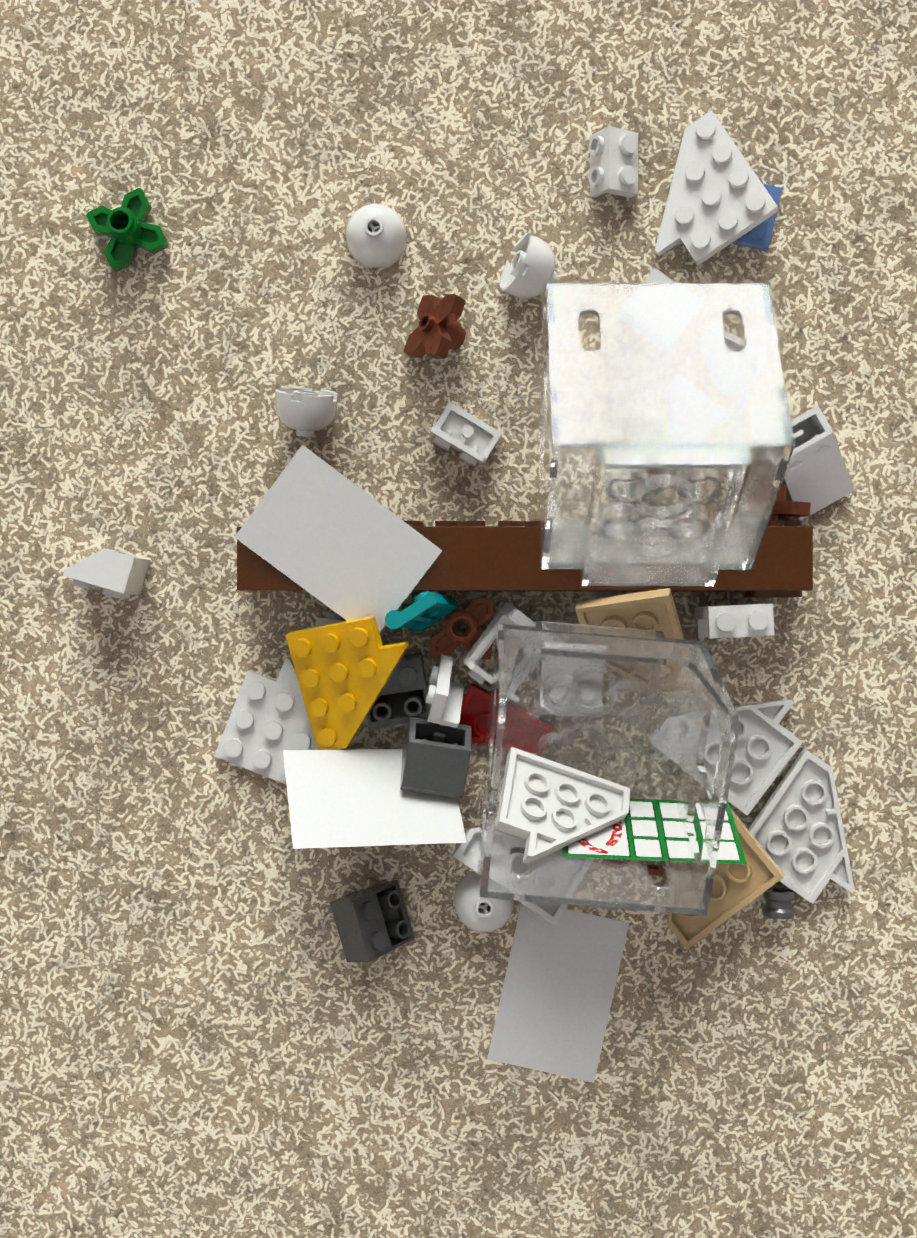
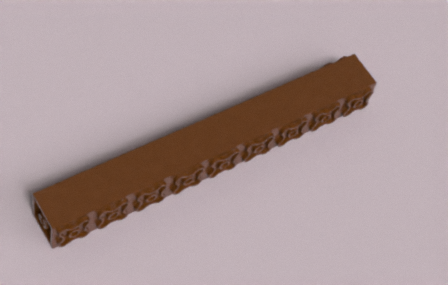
M605 520L561 521L559 526H549V521H498V526H486V521H435V526H424L422 521H404L442 550L412 591L519 593L644 592L670 588L671 592H744V598L802 597V591L813 590V526H802V521L758 520L744 523V526H739V521L695 520L683 523V526H675V521L633 520L625 521V523H621V526H612V521ZM237 540L238 591H306Z

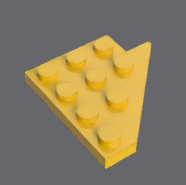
M375 615L291 631L285 635L318 750L344 749L352 743L409 647L408 641L383 646Z

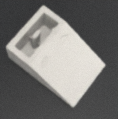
M818 405L754 441L773 476L784 478V485L787 486V501L811 503L810 515L854 491L835 435ZM806 516V517H797V518H798V520L801 521V520L807 518L808 516Z

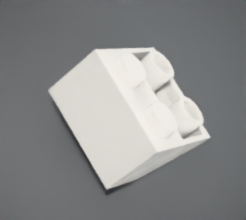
M104 548L65 569L63 576L72 578V585L90 590L91 588L100 590L102 587V594L120 599L121 597L129 599L130 594H141L150 560L122 551Z

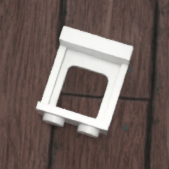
M506 602L462 662L470 668L467 674L477 682L483 684L485 680L493 685L490 690L505 701L508 696L518 703L521 698L515 691L543 655V647L560 646L562 643L517 608ZM506 632L524 646V652L506 677L498 680L479 666V661L498 635Z
M773 604L695 607L696 637L775 636Z

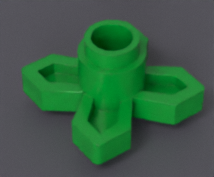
M141 188L125 194L121 207L110 210L100 206L86 214L96 234L111 237L104 254L111 268L116 272L132 265L136 246L153 254L169 247V242L161 227L145 223L152 207Z

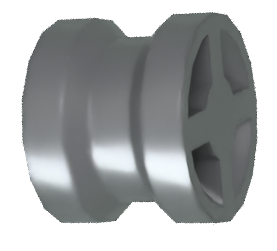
M769 888L763 893V897L766 899V905L762 908L763 916L773 919L794 918V910L791 908V901L795 899L794 891L784 888Z

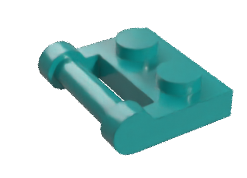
M425 591L417 595L413 599L414 603L404 610L389 611L386 614L385 623L390 629L400 630L407 628L413 633H420L460 607L454 597Z

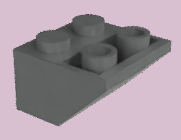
M422 652L403 655L367 716L370 729L408 723L410 717L428 719L430 704L425 703L428 689Z
M410 717L403 738L400 790L463 798L471 755V726L459 724L458 728L427 722L428 719Z
M398 880L352 892L330 903L347 962H371L415 938Z

